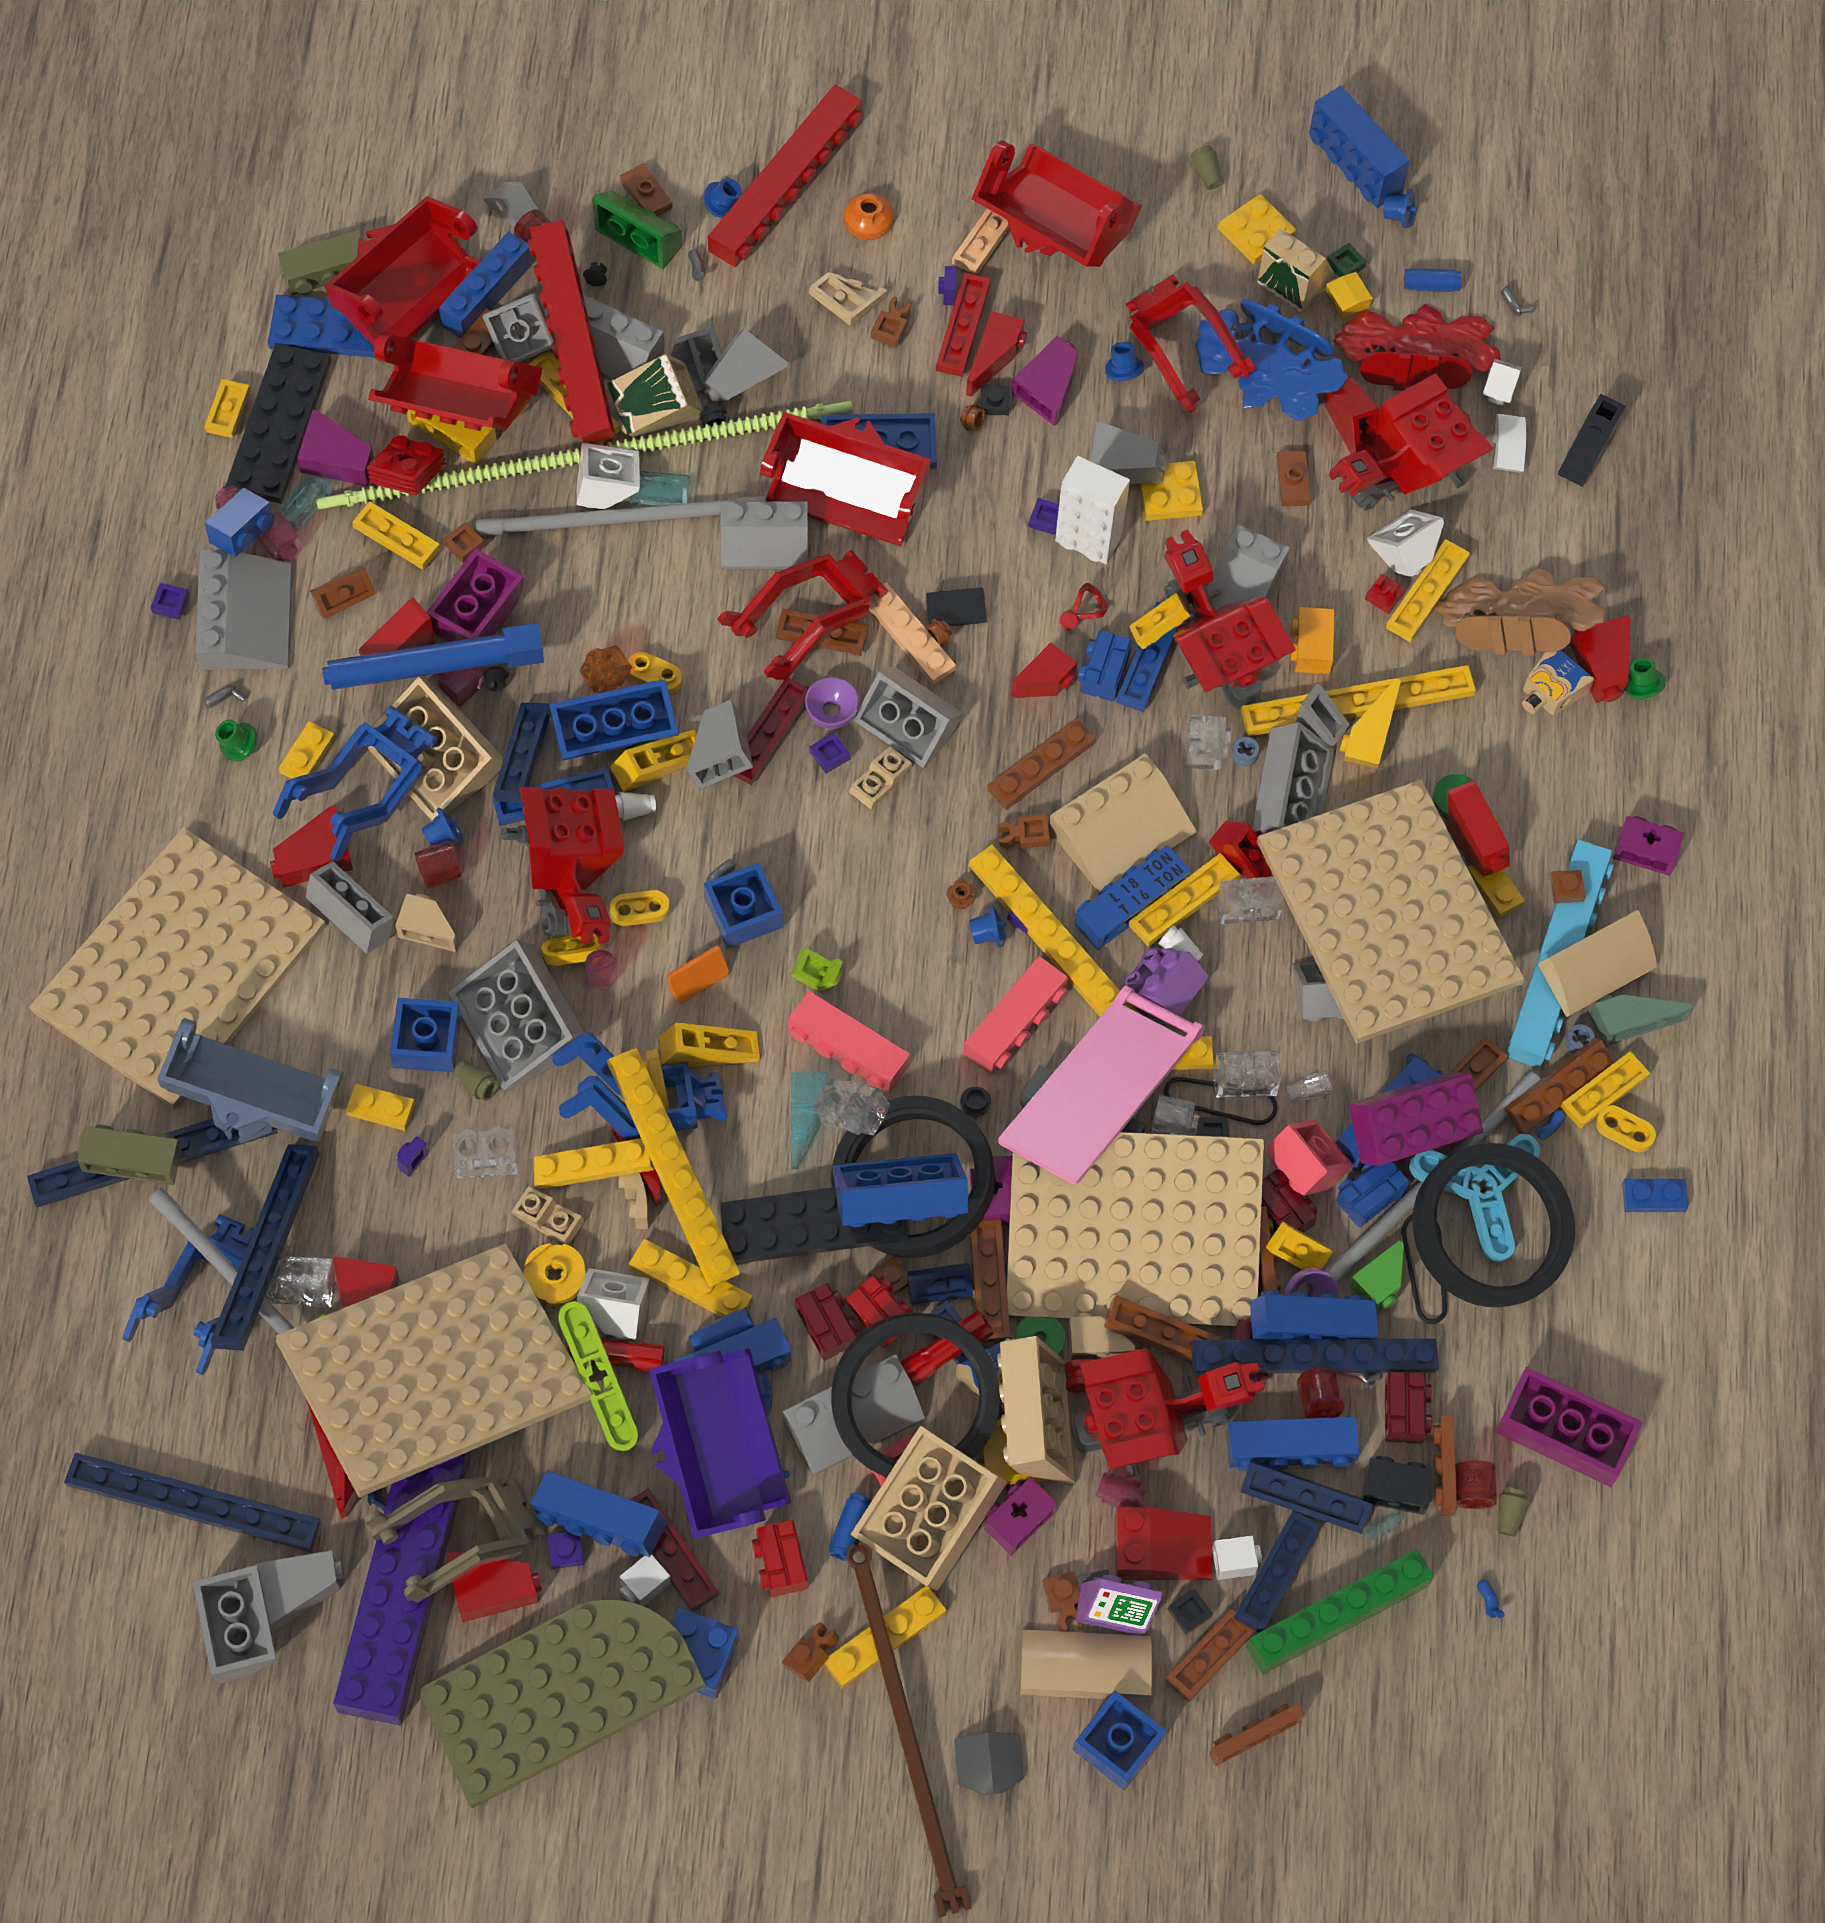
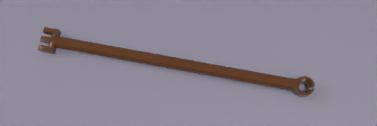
M858 1542V1552L864 1554L865 1560L861 1563L855 1562L853 1555L856 1553V1549L853 1543L847 1550L846 1560L849 1566L855 1570L941 1892L933 1895L939 1918L946 1916V1909L943 1903L949 1902L952 1914L959 1913L956 1899L959 1898L962 1899L965 1911L970 1910L972 1907L966 1885L958 1888L956 1885L870 1567L872 1551L867 1544Z

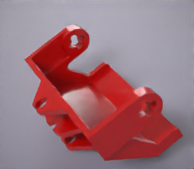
M1004 140L996 143L989 154L971 199L1006 219L1016 247L1022 248L1023 241L1028 245L1024 250L1026 253L1040 249L1041 254L1052 256L1061 251L1086 267H1101L1104 259L1131 232L1142 205L1036 144L1028 146L1022 163L1008 173L1014 159L1015 148Z
M426 196L397 223L367 231V238L372 239L364 241L363 238H359L357 258L325 285L332 308L341 311L373 346L378 335L381 333H389L411 339L440 313L439 307L481 262V260L467 255L454 237L456 236L464 240L472 237L477 232L475 221L465 211Z
M381 333L374 344V356L378 361L393 364L394 371L382 391L370 390L368 400L391 405L390 411L407 414L408 409L415 410V417L432 420V416L437 415L440 416L439 422L455 426L457 420L464 421V428L481 431L482 426L506 431L531 401V396H537L543 368L513 360H504L412 340L394 334Z
M783 412L764 455L760 470L761 475L769 478L774 477L766 496V502H807V516L901 547L911 524L913 513L930 475L931 459L884 444L870 421L866 422L865 430L859 431L856 429V426L860 424V418L827 426Z

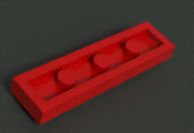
M963 273L937 359L936 371L963 377L990 288V278Z

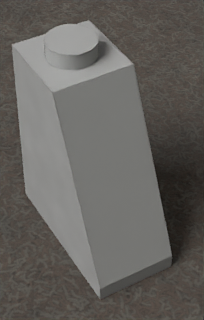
M744 328L737 332L699 386L705 390L703 393L707 398L716 403L718 401L723 403L785 369L789 363Z
M1096 422L1091 462L1130 479V484L1163 482L1164 471H1167L1169 467V459L1158 442L1103 422Z
M731 699L704 710L686 767L688 774L699 790L753 768L744 720Z
M332 1550L255 1564L258 1566L271 1634L340 1590L339 1579H344L343 1565L341 1559L336 1560Z

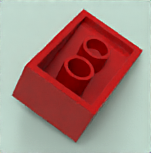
M1117 1507L1114 1517L1116 1576L1121 1577L1122 1580H1212L1210 1516L1153 1507Z

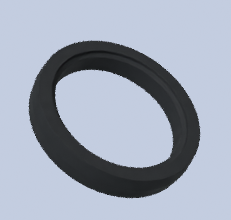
M928 1096L898 1097L882 1102L866 1111L844 1134L835 1152L832 1164L831 1183L832 1187H835L833 1165L856 1163L864 1147L876 1134L895 1123L912 1119H925L942 1123L956 1131L969 1145L974 1161V1180L968 1196V1213L959 1214L957 1217L951 1218L945 1224L931 1231L909 1235L910 1241L871 1246L882 1253L904 1258L926 1257L941 1253L957 1245L969 1236L981 1222L989 1208L994 1192L995 1168L993 1155L981 1129L967 1114L956 1106Z
M1484 1143L1469 1146L1450 1154L1425 1178L1418 1191L1413 1208L1414 1240L1426 1269L1449 1293L1474 1305L1495 1308L1521 1304L1537 1297L1559 1278L1572 1254L1575 1240V1219L1571 1201L1564 1186L1556 1174L1539 1158L1512 1145ZM1485 1164L1507 1168L1527 1180L1544 1202L1550 1221L1549 1248L1539 1269L1523 1283L1512 1286H1492L1476 1281L1463 1273L1444 1250L1437 1228L1438 1204L1448 1182L1462 1169Z
M906 1313L885 1318L860 1333L845 1350L838 1363L831 1391V1405L836 1428L852 1455L860 1463L879 1475L888 1477L898 1460L878 1452L862 1436L853 1415L852 1388L856 1374L866 1357L880 1344L893 1337L908 1333H927L942 1337L956 1345L967 1357L976 1374L979 1402L971 1428L955 1448L974 1459L992 1435L1000 1405L999 1383L995 1368L981 1343L968 1330L952 1320L927 1313Z

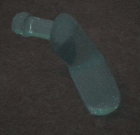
M1392 1513L1382 1523L1367 1527L1365 1538L1368 1540L1377 1539L1390 1533L1401 1523V1517L1396 1513Z

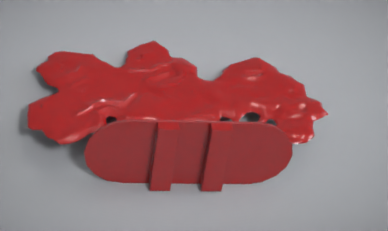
M1426 304L1417 309L1416 314H1409L1404 317L1401 327H1394L1382 315L1370 310H1364L1357 314L1354 319L1348 320L1343 324L1342 333L1336 334L1333 340L1335 344L1343 347L1345 357L1353 361L1363 360L1360 366V374L1366 381L1377 385L1394 386V390L1404 391L1406 387H1411L1435 373L1447 389H1455L1464 386L1470 381L1473 375L1472 367L1477 370L1486 371L1492 367L1495 359L1501 361L1500 350L1483 341L1494 330V327L1487 323L1486 319L1481 316H1461L1448 324L1443 321L1441 312ZM1373 345H1380L1385 349V352H1376ZM1365 348H1369L1371 353L1365 352ZM1393 348L1396 350L1395 352H1389Z

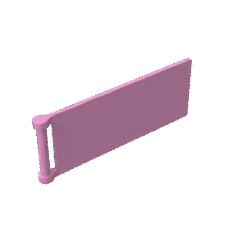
M1125 985L1110 1007L999 1136L998 1143L1073 1185H1077L1192 1044L1201 1038L1205 1026L1197 1021L1192 1023L1136 994L1135 989ZM1131 1004L1187 1034L1183 1037L1125 1006Z

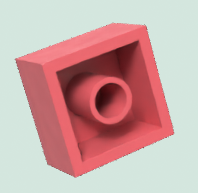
M1316 1119L1289 1124L1265 1148L1266 1152L1270 1155L1271 1163L1284 1172L1289 1178L1290 1186L1303 1196L1330 1190L1354 1166Z

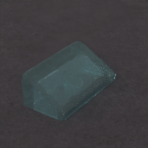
M640 471L639 492L630 496V503L657 506L687 503L690 476Z
M308 475L273 515V519L292 531L297 532L318 508L317 500L321 497H327L331 493L330 483L324 479Z

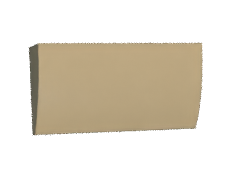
M1638 910L1537 963L1566 1017L1657 968L1654 947L1644 920Z
M1022 1629L1020 1695L1108 1699L1114 1691H1117L1127 1700L1150 1701L1152 1688L1151 1636Z

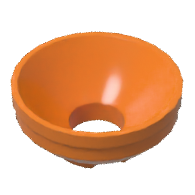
M862 193L856 195L849 200L845 207V227L852 235L860 239H878L886 235L893 226L894 212L892 205L885 197L879 194ZM865 203H873L877 209L872 213H866L861 209V206Z

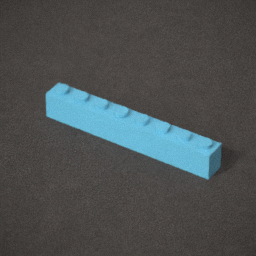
M1579 839L1577 840L1567 870H1582L1586 898L1584 902L1555 904L1506 1052L1509 1059L1540 1069L1543 1060H1550L1555 1043L1550 1042L1553 1033H1559L1564 1017L1559 1016L1561 1006L1537 963L1584 939L1587 929L1592 931L1597 918V913L1592 912L1594 905L1601 904L1606 888L1601 887L1603 878L1609 879L1614 865L1613 862L1609 861L1612 850Z

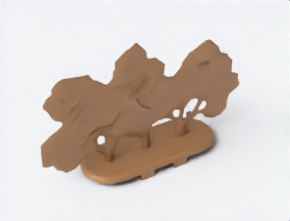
M1537 568L1529 574V577L1520 578L1513 582L1511 590L1502 592L1492 581L1475 576L1465 581L1463 585L1449 591L1446 600L1438 602L1434 610L1443 615V624L1447 627H1455L1457 640L1469 649L1493 651L1494 655H1506V651H1522L1523 656H1535V652L1559 651L1569 644L1571 633L1565 624H1569L1576 630L1585 631L1592 628L1595 624L1603 623L1606 609L1591 602V599L1598 597L1606 587L1600 583L1597 577L1593 576L1573 578L1561 585H1556L1552 573ZM1481 610L1486 616H1475L1474 611ZM1560 614V620L1556 619L1555 616Z

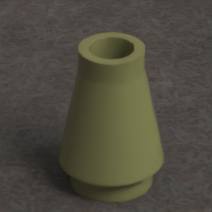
M1204 146L1195 150L1191 154V164L1206 184L1208 190L1218 188L1223 182L1220 175L1217 152L1213 151L1211 146Z
M466 1060L460 1061L454 1069V1075L462 1081L476 1099L487 1101L495 1095L499 1088V1081L494 1073L470 1064Z
M1509 1487L1503 1488L1502 1494H1499L1498 1533L1513 1537L1517 1536L1518 1528L1530 1503L1527 1500L1528 1492Z

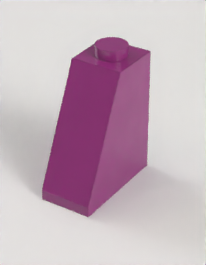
M1056 336L1013 378L1012 394L1056 426L1059 423L1077 368L1079 351L1076 350L1071 342L1064 341Z
M312 410L297 457L300 472L367 486L370 479L368 478L370 474L367 473L369 471L367 466L374 460L372 447L321 412Z

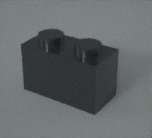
M1387 1456L1370 1458L1366 1466L1361 1498L1372 1501L1374 1506L1424 1515L1429 1503L1433 1470L1427 1469L1424 1464L1418 1462H1408L1407 1465L1396 1463L1394 1459Z

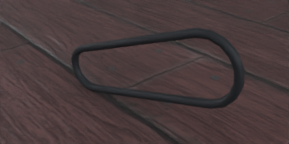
M1185 1077L1172 1078L1164 1087V1094L1167 1100L1175 1105L1254 1125H1263L1270 1122L1278 1111L1275 1097L1269 1091L1262 1088ZM1178 1081L1259 1092L1271 1099L1273 1111L1264 1120H1253L1177 1101L1170 1096L1169 1087L1172 1083Z
M1413 1215L1405 1219L1401 1234L1416 1311L1421 1320L1426 1323L1435 1324L1442 1321L1447 1314L1446 1289L1441 1286V1315L1436 1319L1425 1317L1420 1308L1406 1236V1227L1413 1218ZM1437 1222L1438 1233L1442 1243L1441 1229Z

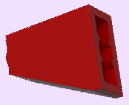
M1347 373L1348 378L1338 391L1323 393L1324 406L1351 454L1367 450L1375 456L1372 451L1379 420V408Z
M414 597L411 598L358 649L360 656L435 644L431 617Z
M1629 615L1605 621L1601 624H1595L1592 628L1585 631L1575 630L1570 646L1579 666L1594 678L1590 691L1595 703L1604 700L1612 702L1619 699L1623 695L1628 683L1631 625Z
M1473 780L1447 791L1448 832L1480 874L1485 877L1509 867L1510 846L1476 782Z
M336 805L328 807L273 848L275 860L270 861L274 879L280 877L283 888L308 882L311 873L331 861L335 862L344 872L353 870L348 847L344 856L336 862L330 858L338 838L332 834L333 825L330 824L332 816L338 812Z
M334 1256L333 1265L343 1308L397 1287L399 1275L396 1266Z
M447 1552V1562H451L464 1553ZM509 1560L477 1565L452 1581L462 1622L538 1603L536 1593L542 1591L538 1572L531 1574L528 1563Z

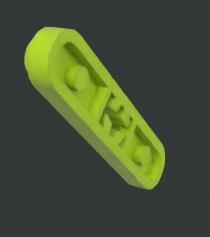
M568 1302L559 1311V1324L581 1378L592 1393L590 1400L606 1439L615 1450H630L638 1442L639 1430L591 1312L581 1302ZM592 1360H595L596 1366L600 1371L606 1370L608 1376L603 1378L605 1388L607 1389L606 1392H603L601 1385L597 1381L592 1382L590 1376L594 1375Z

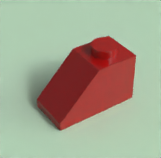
M1050 642L1012 681L1011 695L1015 698L1057 696L1063 689L1068 690L1077 679V662Z
M1225 821L1208 841L1217 854L1221 853L1238 873L1257 886H1262L1272 874L1257 843L1258 836L1249 823Z

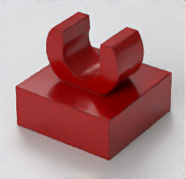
M1381 574L1366 593L1365 600L1389 614L1405 594L1406 588Z

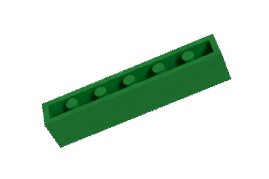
M1416 1549L1250 1637L1247 1649L1260 1672L1264 1675L1429 1587L1434 1576L1419 1550Z

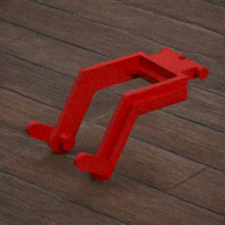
M1173 274L1153 286L1154 291L1150 294L1145 291L1126 303L1130 313L1138 311L1130 316L1132 323L1129 328L1154 360L1182 410L1193 412L1196 410L1194 404L1200 401L1199 395L1194 388L1186 391L1159 343L1150 334L1149 331L1188 306L1194 305L1210 323L1232 360L1233 364L1228 366L1227 369L1233 379L1241 376L1245 380L1250 377L1248 372H1252L1256 368L1252 360L1243 355L1220 313L1197 286L1191 287L1188 282L1176 287L1179 282Z
M852 550L846 552L843 556L844 559L836 561L828 553L776 572L742 613L724 611L719 615L717 620L721 625L732 627L731 631L736 636L749 638L757 631L755 623L784 589L817 576L823 577L848 604L816 617L783 657L782 655L776 656L764 669V674L768 678L784 680L786 676L789 677L826 633L867 617L872 601L869 597L876 594L879 598H882L888 593V589L872 572L865 574L868 567Z

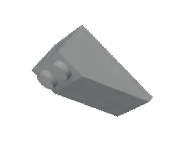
M1237 524L1213 572L1214 580L1208 583V587H1206L1208 593L1216 590L1222 591L1221 595L1211 599L1213 607L1218 609L1230 603L1265 596L1268 599L1286 566L1290 547Z

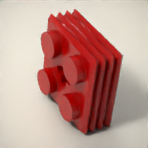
M403 435L395 436L367 466V469H369L367 473L370 474L368 478L371 479L369 482L417 496L446 465L444 462L445 458H443L444 453H442L443 449L432 446L429 442L420 443L410 440Z

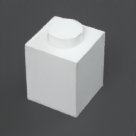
M1495 359L1483 395L1488 396L1487 400L1498 405H1504V402L1510 403L1522 367Z
M1253 1536L1214 1541L1212 1555L1217 1580L1256 1574L1258 1564H1262L1260 1546L1254 1545Z
M652 1554L650 1557H642L619 1576L622 1586L619 1589L620 1593L628 1602H636L641 1606L648 1604L671 1585L670 1575Z

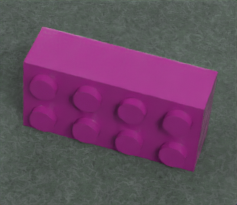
M1446 1073L1348 1104L1361 1164L1381 1166L1484 1133L1471 1073Z
M1525 1367L1495 1432L1612 1488L1619 1477L1643 1422Z

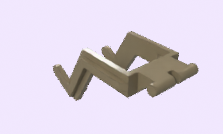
M476 1476L437 1483L388 1515H384L376 1510L364 1517L366 1524L373 1528L370 1531L373 1539H382L384 1544H389L399 1537L396 1532L397 1529L437 1504L475 1496L478 1498L501 1541L476 1545L424 1579H422L420 1574L407 1579L405 1583L408 1587L404 1589V1595L408 1601L413 1600L419 1603L477 1565L518 1557L524 1552L525 1545L530 1541L526 1534H531L533 1539L544 1535L545 1532L532 1509H525L524 1506L528 1502L514 1478L507 1480L503 1484L504 1487H499L493 1476Z

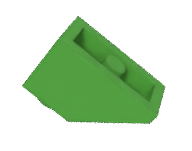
M1400 1240L1353 1275L1349 1284L1351 1290L1356 1295H1361L1363 1300H1375L1376 1312L1381 1308L1383 1311H1386L1398 1301L1396 1296L1401 1287L1404 1244Z

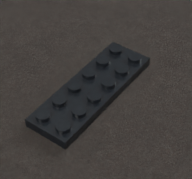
M275 343L225 485L227 492L237 494L245 488L267 501L283 503L312 410L316 407L331 363L330 355Z
M835 1187L720 1203L722 1235L736 1264L910 1241L908 1219L897 1220V1222L892 1224L875 1222L866 1223L862 1227L844 1226L838 1210Z

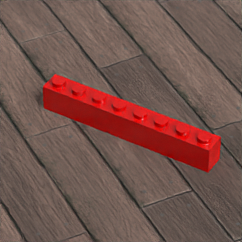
M834 84L708 235V252L735 268L742 260L748 259L753 246L758 240L762 241L766 237L774 221L778 222L781 219L787 205L790 202L796 201L802 187L814 179L816 170L821 164L825 165L829 161L832 151L836 146H841L844 143L850 129L859 125L863 118L862 100Z
M563 220L530 228L532 239L528 240L531 255L536 256L538 265H534L537 281H542L544 289L540 291V298L543 307H548L549 316L545 317L547 328L550 334L554 333L555 342L551 343L555 359H560L561 368L557 369L561 385H565L567 394L563 395L566 409L568 412L571 411L573 420L569 421L571 433L574 438L578 437L581 443L588 444L616 437L569 230Z

